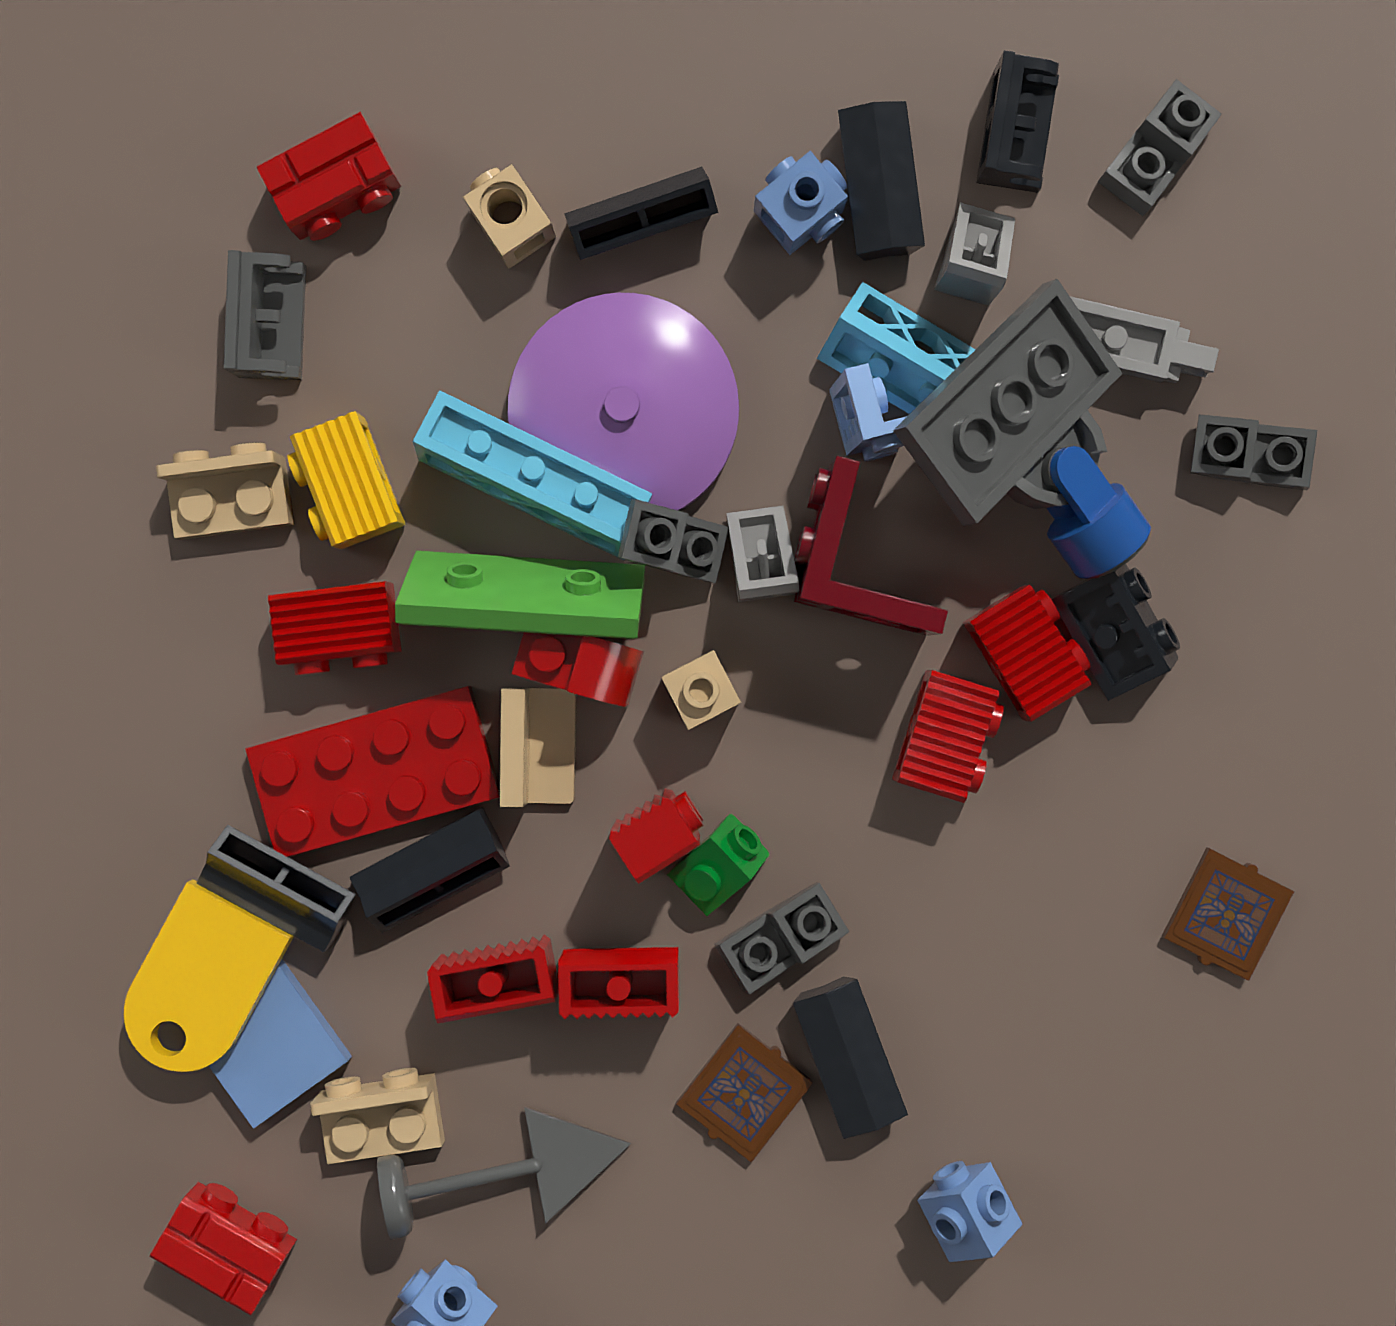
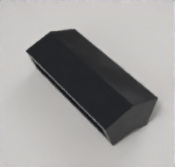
M906 101L870 102L838 110L856 253L864 261L887 256L911 255L925 246L907 103Z
M701 166L570 211L564 215L580 260L719 212L710 179ZM697 190L700 191L702 197L700 201L650 218L646 216L645 208ZM633 212L636 213L639 222L581 241L578 231Z
M482 807L362 869L349 878L360 897L366 918L383 933L510 867L501 841Z
M229 825L225 827L207 852L206 864L197 880V884L322 952H325L336 940L351 910L356 895Z
M843 976L826 985L801 992L794 1000L793 1005L843 1139L879 1130L907 1116L906 1107L858 979Z

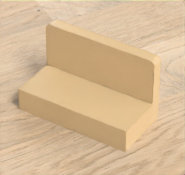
M502 688L500 807H524L528 803H572L575 799L576 694L560 688Z

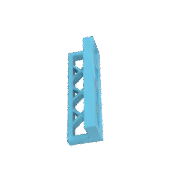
M862 282L839 317L817 359L840 373L844 369L868 363L872 379L881 378L888 402L910 414L976 349ZM863 306L883 318L885 324L874 322L859 313V309ZM914 341H921L928 345L935 354H928L916 347Z
M440 390L412 441L418 461L618 557L631 499L648 503L652 499V493Z

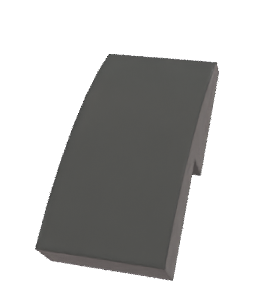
M1176 79L1097 182L1141 216H1144L1182 165L1194 153L1222 113Z
M1199 414L1191 474L1265 486L1308 490L1310 488L1318 430L1259 424V420Z
M631 499L618 558L689 578L716 583L729 527L688 516V513Z
M815 883L754 918L714 945L742 991L746 994H751L795 963L803 964L850 931L821 884Z

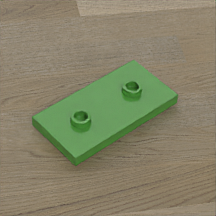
M416 551L395 603V621L403 625L635 639L638 638L645 583V565Z

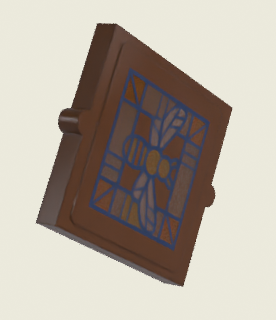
M1206 847L1161 937L1198 955V961L1203 965L1214 963L1249 981L1295 891L1257 873L1258 868L1254 864L1246 863L1243 866Z
M737 1023L676 1101V1105L705 1126L711 1139L719 1137L748 1161L752 1162L807 1092L813 1081L781 1057V1050L778 1046L770 1048Z

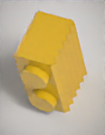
M356 411L349 412L344 416H339L334 420L326 421L323 424L315 425L312 428L290 436L295 452L287 455L288 463L300 487L309 486L316 506L309 508L308 514L313 529L320 541L329 539L332 547L344 549L405 525V520L397 504V499L389 483L368 423L363 416Z

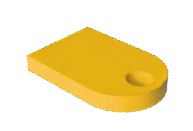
M193 879L186 882L130 985L125 998L124 1023L128 1037L135 1049L152 1064L176 1072L199 1070L217 1061L237 1042L294 936L200 886L196 880ZM170 1021L182 1027L186 1036L185 1046L182 1050L170 1051L162 1046L158 1038V1030L162 1022Z

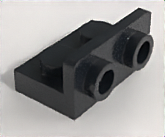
M1127 564L1105 576L1087 579L1052 599L1072 638L1086 654L1091 665L1090 670L1108 701L1171 671L1178 660L1176 651L1180 649L1179 640L1170 623L1165 618L1158 620L1147 602L1152 595L1145 578L1136 567L1129 570Z

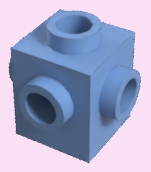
M811 150L797 162L792 156L780 162L766 176L765 181L768 183V186L755 195L754 213L789 255L794 253L809 239L813 238L818 244L838 229L844 222L840 214L844 211L848 198L844 192L847 189V183L839 170L828 160L820 163Z
M957 1161L942 1167L933 1175L934 1183L917 1200L949 1262L993 1258L1023 1225L991 1162L966 1166L963 1161Z
M445 1259L429 1273L420 1268L409 1279L397 1296L404 1304L391 1322L395 1326H484L498 1305L477 1288L475 1278L462 1267L451 1265Z

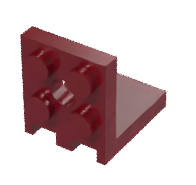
M836 456L828 469L819 468L818 474H815L807 508L817 512L813 527L804 526L803 531L800 532L795 549V565L801 566L802 570L799 578V592L795 594L794 602L925 636L943 634L948 610L830 580L860 461Z

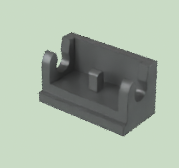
M228 250L224 369L239 378L302 380L306 265L303 262L290 261V255Z

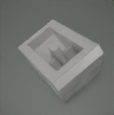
M960 202L934 290L989 306L1004 288L1007 280L1015 218Z
M784 506L726 513L738 602L798 593L799 581Z

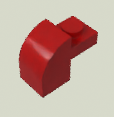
M524 632L511 674L567 690V692L627 707L644 651L595 636Z

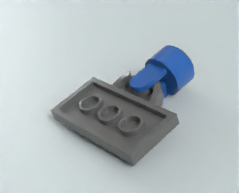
M1055 279L1046 282L922 401L893 432L963 526L977 524L1006 493L1016 503L1033 509L1047 508L1055 519L1048 529L1047 536L1074 574L1079 578L1095 579L1112 573L1133 559L1148 541L1151 531L1149 522L1125 488L1119 483L1109 484L1098 468L1100 453L1108 451L1102 430L1088 411L1095 401L1123 373L1059 280Z

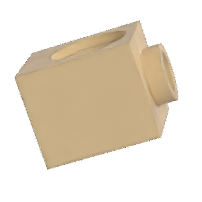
M512 164L502 171L499 168H493L484 172L470 185L471 192L463 196L470 212L508 269L556 238L552 223ZM512 201L522 206L520 216L512 223L500 224L492 219L494 210L503 202Z
M714 650L661 677L688 730L741 703Z

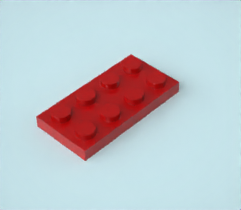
M471 685L245 748L273 849L286 857L500 797L499 783Z

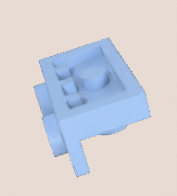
M868 363L844 369L829 389L846 456L862 452L864 461H871L897 453L898 448L904 445L893 430L906 417L883 421L882 414L888 412L886 390L880 377L872 379Z

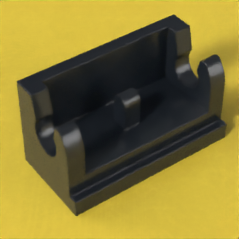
M1004 50L993 73L976 183L1039 193L1042 187V174L1054 98L1059 80V63L1043 58L1015 54L1016 52Z

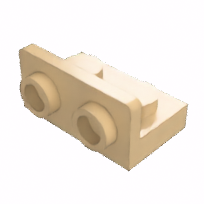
M245 443L231 446L230 456L209 458L208 451H184L173 454V463L156 465L157 478L167 481L174 538L184 540L294 525L286 458L274 451H267L265 443Z
M404 1068L382 1075L383 1081L361 1084L360 1077H345L327 1082L325 1090H321L310 1103L312 1116L320 1115L327 1164L442 1147L445 1137L435 1073L418 1075L416 1068Z

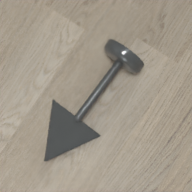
M524 1107L533 1158L409 1185L406 1169L400 1157L396 1155L378 1157L379 1191L390 1240L405 1237L411 1233L413 1229L412 1200L532 1173L537 1175L545 1223H547L631 1143Z

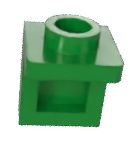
M729 814L698 847L690 851L675 864L667 875L708 916L753 878L768 858L769 852L761 844L759 837L751 828L743 825L733 814Z

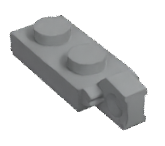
M1070 296L1123 374L1160 383L1163 381L1177 383L1180 373L1205 378L1207 374L1214 372L1219 349L1188 342L1190 330L1179 327L1180 322Z

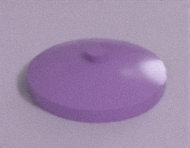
M610 293L590 297L572 304L550 318L538 329L521 353L512 375L508 394V422L510 425L652 493L650 503L681 511L695 502L718 478L731 454L739 420V399L735 376L726 354L713 334L700 321L682 308L663 299L637 293Z

